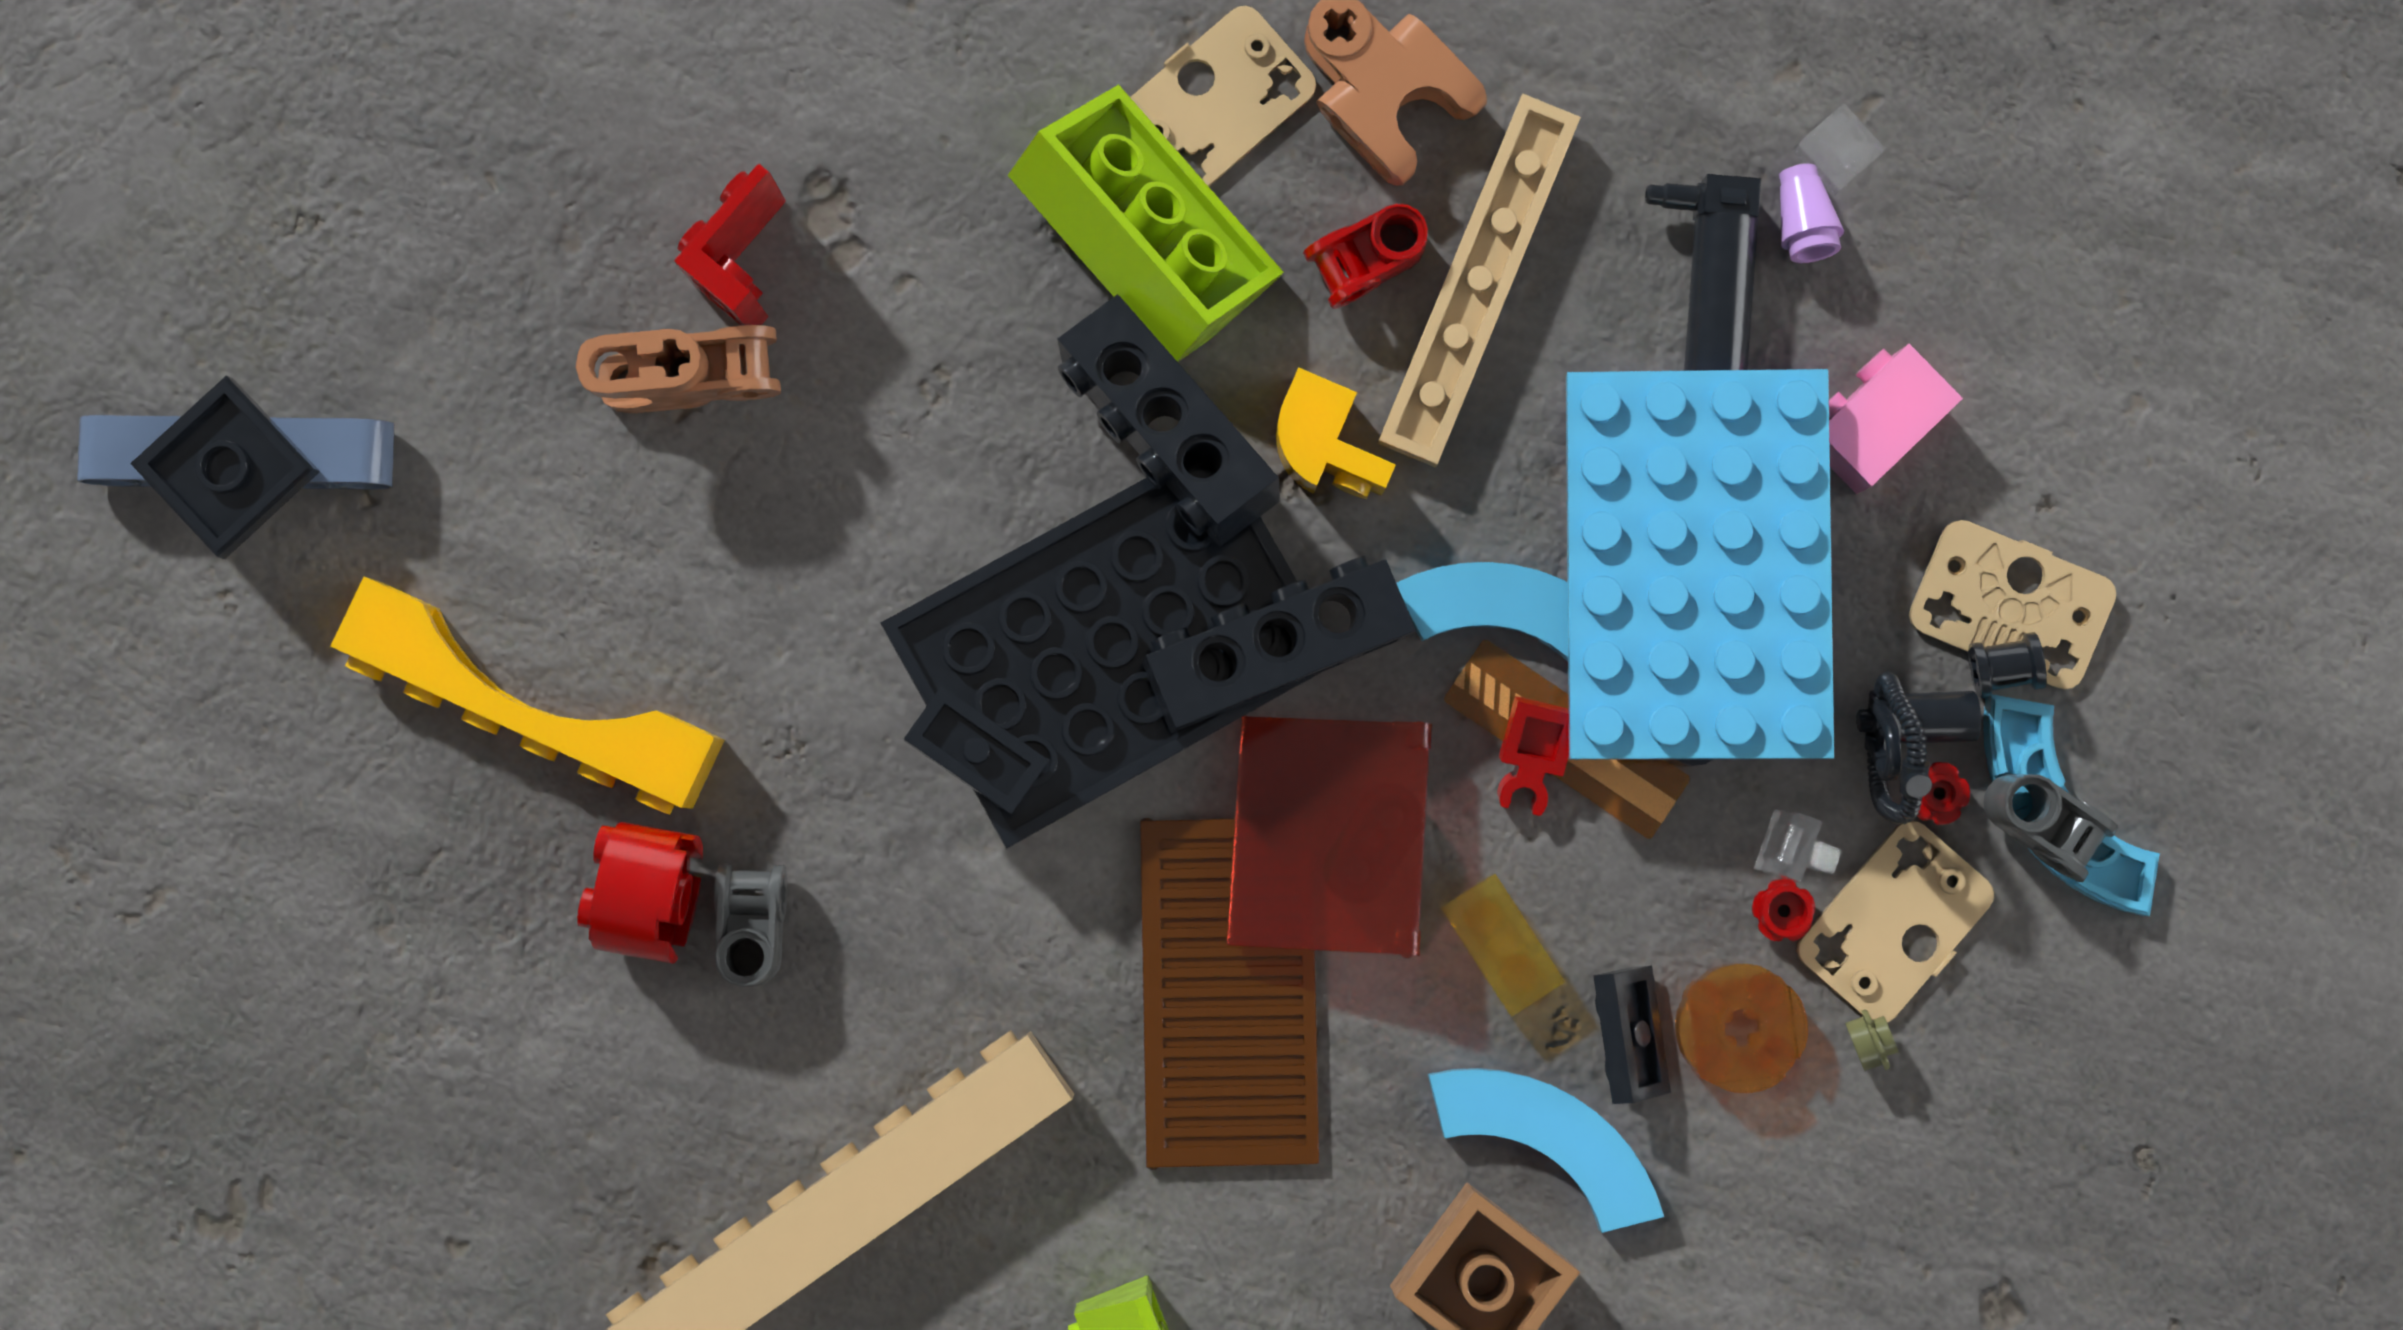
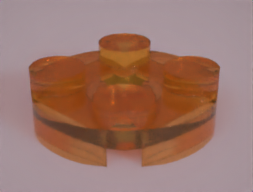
M1729 963L1706 971L1702 976L1693 980L1685 987L1682 993V1001L1676 1013L1675 1034L1683 1058L1698 1077L1726 1091L1754 1093L1777 1085L1786 1077L1784 1074L1793 1067L1796 1059H1800L1807 1043L1808 1020L1800 997L1781 977L1761 966L1748 963ZM1739 1009H1743L1745 1018L1756 1019L1758 1024L1757 1031L1748 1033L1747 1044L1743 1046H1737L1735 1037L1725 1034V1023L1732 1021L1733 1012Z

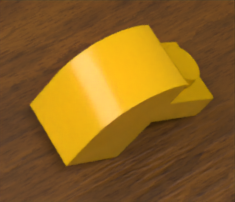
M1298 367L1283 401L1276 428L1277 451L1285 470L1298 485L1313 494L1325 471L1335 476L1332 485L1346 493L1363 499H1367L1370 491L1382 496L1396 464L1338 440L1357 392Z

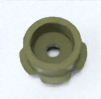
M1861 1010L1862 1017L1846 1022L1845 1025L1863 1070L1867 1071L1883 1065L1886 1071L1890 1069L1887 1056L1899 1052L1884 1016L1872 1020L1868 1010Z

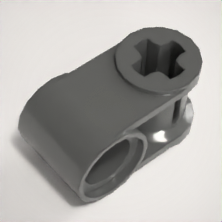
M2003 775L1996 778L1988 786L1984 795L1985 812L1988 819L1996 827H1999L2031 849L2045 864L2078 882H2084L2089 873L2085 866L2105 836L2113 837L2119 829L2118 825L2107 815L2086 802L2075 798L2050 779L2041 775ZM2024 786L2032 797V809L2021 820L2013 810L2012 799L2015 792Z
M719 864L714 894L715 915L717 919L714 957L718 972L730 984L742 987L764 985L772 980L780 970L782 962L783 921L786 915L788 890L785 865H774L771 871L733 870L731 864ZM742 890L764 891V894L762 896L739 895V892ZM753 939L763 949L764 961L758 972L752 976H744L737 970L733 957L740 943Z

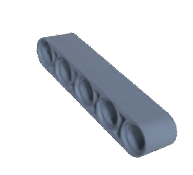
M88 415L80 417L77 481L84 484L101 486L151 487L130 463L181 416ZM270 417L320 470L302 489L382 490L393 488L394 423L373 419Z

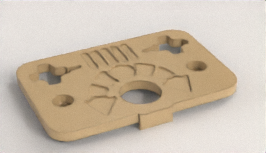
M1239 6L1231 10L1191 46L1187 42L1164 62L1165 68L1130 98L1156 127L1163 129V135L1178 152L1184 150L1187 154L1194 155L1198 151L1203 152L1210 145L1214 146L1206 154L1207 158L1201 164L1202 171L1205 173L1202 180L1210 187L1310 101L1315 93L1316 80L1312 72L1258 11L1252 7ZM1255 41L1261 42L1263 49L1261 51H1254L1251 48L1252 43ZM1190 62L1205 63L1214 73V84L1203 95L1194 96L1187 94L1178 83L1180 70ZM1289 62H1291V64H1292L1295 68H1293V67H1291V66H1288ZM1278 69L1280 73L1286 75L1291 71H1295L1300 76V79L1295 84V88L1299 93L1295 99L1290 100L1283 94L1276 99H1270L1264 105L1260 103L1268 96V91L1273 86L1272 78L1269 76L1271 72Z
M1959 520L1951 522L1942 531L1911 605L1909 618L1914 629L1920 633L1967 652L1968 646L1971 643L1980 642L1986 647L2022 641L2023 635L2035 632L2038 635L2042 648L2045 646L2056 648L2061 640H2065L2070 643L2068 654L2076 658L2074 668H2062L2057 676H2053L2048 673L2050 662L2045 659L2047 684L2055 688L2069 689L2078 685L2084 677L2115 603L2116 589L2112 581L2105 576L2052 555L2053 552L2024 540H2019L2018 542L1972 522ZM2021 557L2035 560L2041 567L2043 575L2038 588L2028 594H2021L2013 590L2007 579L2009 566L2013 561ZM1952 560H1956L1959 563V569L1956 572L1949 570L1948 565ZM1943 592H1948L1953 596L1951 606L1958 610L1960 615L1969 618L1970 622L1967 624L1960 620L1955 622L1944 620L1940 628H1935L1930 625L1932 614L1924 610L1926 600L1928 598L1938 600ZM2078 610L2084 616L2083 620L2079 623L2073 619L2074 612Z
M1911 821L1905 825H1898L1813 922L1808 933L1800 938L1797 943L1798 958L1861 1015V1010L1866 1009L1872 1020L1884 1016L1888 1023L1898 1015L1929 977H1936L1957 952L1953 951V949L1990 908L1994 900L1993 887L1986 878L1925 825L1916 821ZM1919 837L1924 839L1927 845L1922 853L1929 860L1926 866L1921 869L1917 865H1910L1906 870H1901L1893 878L1892 873L1899 866L1897 862L1902 856L1900 849L1896 847L1899 840L1904 838L1906 841L1914 842ZM1950 875H1954L1957 878L1958 882L1955 887H1950L1947 884V878ZM1918 924L1930 928L1937 940V947L1933 956L1922 962H1915L1908 958L1902 948V937L1906 930ZM1847 925H1850L1851 928L1844 935L1845 940L1840 947L1846 955L1844 961L1838 964L1835 961L1829 960L1823 966L1819 964L1815 957L1820 949L1814 943L1815 938L1820 933L1831 938L1837 932H1842ZM1862 977H1867L1870 980V986L1867 989H1862L1859 985Z

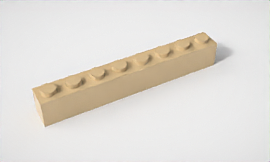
M1010 1030L980 1051L986 1063L965 1077L959 1067H957L926 1090L933 1100L912 1114L906 1104L901 1106L873 1126L880 1136L878 1139L858 1151L853 1142H850L823 1161L820 1165L826 1175L806 1189L801 1181L797 1179L766 1201L773 1212L752 1226L746 1216L713 1239L719 1248L714 1254L701 1263H698L693 1254H690L663 1273L659 1278L666 1287L645 1301L638 1291L605 1314L612 1324L606 1330L747 1329L1073 1099L1074 1092L1031 1031L1018 1040L1013 1031Z

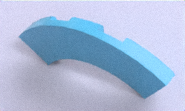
M1473 562L1437 567L1417 573L1396 583L1421 641L1456 629L1499 627L1518 631L1538 639L1539 642L1553 649L1568 662V583L1563 579L1539 570L1514 564Z
M1991 694V697L1985 698L1983 716L1984 748L1992 782L2006 774L2041 775L2068 792L2064 785L2065 779L2058 763L2053 739L2054 705ZM2024 786L2015 792L2012 799L2013 810L2021 820L2032 809V797ZM2105 836L2085 866L2089 873L2084 882H2078L2045 864L2029 849L2034 857L2052 874L2092 900L2120 911L2140 916H2150L2160 853L2138 848L2115 836Z
M1468 1068L1427 1074L1444 1138L1462 1135L1498 1136L1526 1144L1542 1152L1560 1165L1578 1185L1586 1197L1594 1214L1598 1229L1602 1233L1664 1217L1657 1193L1645 1168L1632 1148L1605 1119L1574 1096L1551 1084L1504 1070Z

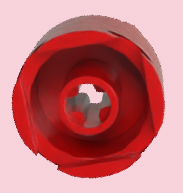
M619 822L615 827L605 825L600 827L593 851L594 863L600 864L594 889L588 887L584 889L577 914V924L580 927L589 928V941H591L595 950L671 964L676 963L678 956L671 946L685 947L693 924L700 892L701 877L689 874L690 859L697 858L703 860V844L700 836Z

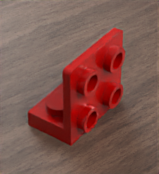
M758 164L749 174L742 171L727 184L720 196V201L723 203L722 206L707 223L699 220L687 230L677 247L681 253L674 260L693 286L740 326L762 325L769 316L757 301L763 292L752 283L754 279L736 264L735 260L786 202L771 173L761 164Z

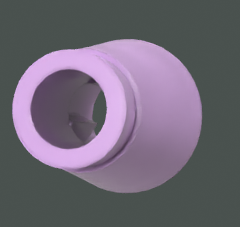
M1799 164L1783 170L1779 174L1781 183V247L1789 250L1791 261L1796 263L1815 262L1838 253L1841 250L1839 238L1844 234V229L1821 177L1818 176L1816 165Z

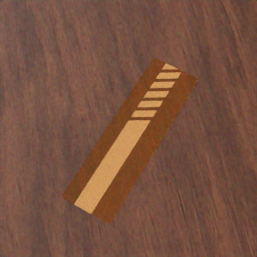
M1486 639L1480 643L1444 697V701L1502 741L1515 696L1569 709L1568 694ZM1568 758L1564 776L1554 775L1647 839H1651L1690 782L1689 775L1676 766L1669 764L1664 759L1569 760Z

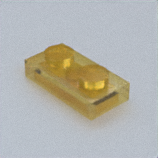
M1495 873L1490 874L1439 907L1509 1016H1514L1565 983L1563 977Z

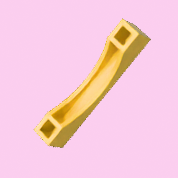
M365 576L330 646L350 655L345 666L353 671L380 682L386 672L407 682L403 691L404 694L436 708H439L443 699H446L465 708L461 720L497 735L501 725L523 735L519 744L523 749L551 761H555L558 753L561 752L581 762L577 771L578 774L610 788H613L616 779H620L639 788L635 800L669 815L675 805L680 808L693 809L725 739L688 722L657 710L627 718L581 720L560 717L531 707L500 689L472 663L452 636L439 608L383 582Z

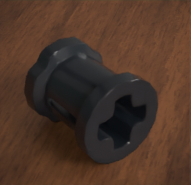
M2035 632L2025 633L2022 641L1986 647L1980 642L1969 644L1968 657L1971 677L1978 697H1991L1993 690L2029 684L2034 690L2046 687L2047 672L2041 642Z

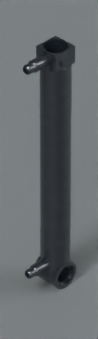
M1707 174L1701 183H1697V186L1666 183L1664 185L1650 184L1646 188L1645 202L1648 205H1660L1666 209L1693 211L1692 221H1695L1684 371L1748 370L1761 178ZM1714 759L1664 760L1671 765L1682 768L1704 765Z

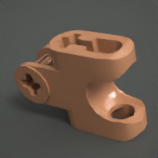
M1321 0L1311 11L1304 37L1305 50L1311 61L1334 83L1316 101L1317 106L1333 128L1387 183L1396 186L1404 185L1414 175L1417 165L1416 151L1405 140L1398 128L1396 116L1400 107L1410 101L1424 99L1435 102L1443 107L1454 119L1466 120L1477 115L1487 105V96L1482 83L1417 17L1408 14L1388 31L1365 8L1363 3L1358 0ZM1344 25L1349 29L1346 40L1339 36L1331 42L1325 37L1328 26L1336 30Z
M742 325L726 327L711 332L689 334L681 330L662 329L601 335L586 340L580 346L577 354L576 371L583 387L597 397H601L608 407L617 412L634 414L688 409L704 406L710 401L758 400L781 394L780 380L770 378L768 346L777 341L776 329L771 326ZM607 352H618V354L606 357L601 363L597 378L594 368L598 358ZM628 370L625 379H617L623 371Z

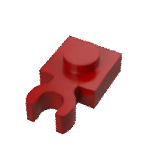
M1515 696L1499 753L1501 762L1515 765L1514 771L1506 774L1499 783L1497 796L1501 807L1509 808L1514 791L1527 787L1534 791L1530 805L1532 814L1537 816L1543 814L1548 804V792L1543 783L1544 775L1549 773L1563 777L1569 758L1568 708Z

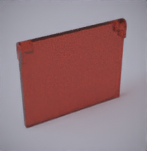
M1242 717L1227 932L1228 946L1402 956L1406 959L1420 956V919L1432 724L1422 721L1376 722Z

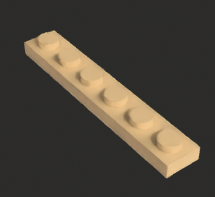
M1522 93L1377 444L1436 468L1581 117Z

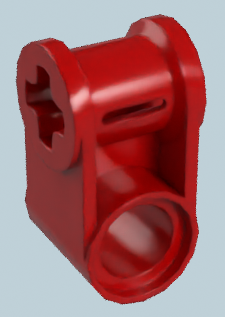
M1393 204L1351 226H1346L1327 234L1308 246L1303 251V255L1307 262H1315L1331 293L1327 301L1332 309H1337L1365 296L1381 283L1416 265L1425 251L1428 228L1425 218L1417 209L1406 204ZM1395 224L1404 225L1414 233L1416 242L1409 250L1395 252L1388 249L1382 243L1380 237L1382 232L1387 227ZM1336 258L1340 260L1349 278L1345 276Z

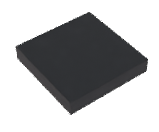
M227 375L130 463L218 558L226 559L320 472L233 378Z

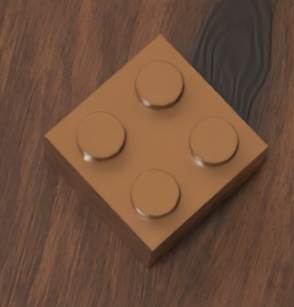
M1466 1183L1390 1284V1287L1396 1299L1437 1330H1538L1579 1275L1580 1271L1567 1258L1469 1183Z

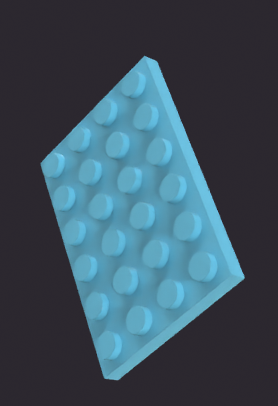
M1828 369L1567 372L1569 760L1833 759L1834 705Z

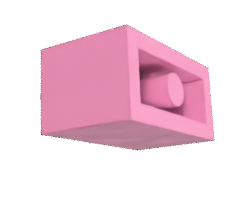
M1910 344L1892 356L1883 348L1856 373V376L1863 384L1846 399L1840 392H1837L1829 399L1830 468L1856 494L1872 487L1963 399Z

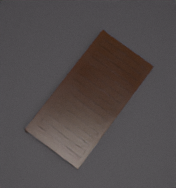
M1143 818L1140 821L1146 1168L1156 1170L1158 1167L1319 1164L1312 818L1156 821L1150 818Z

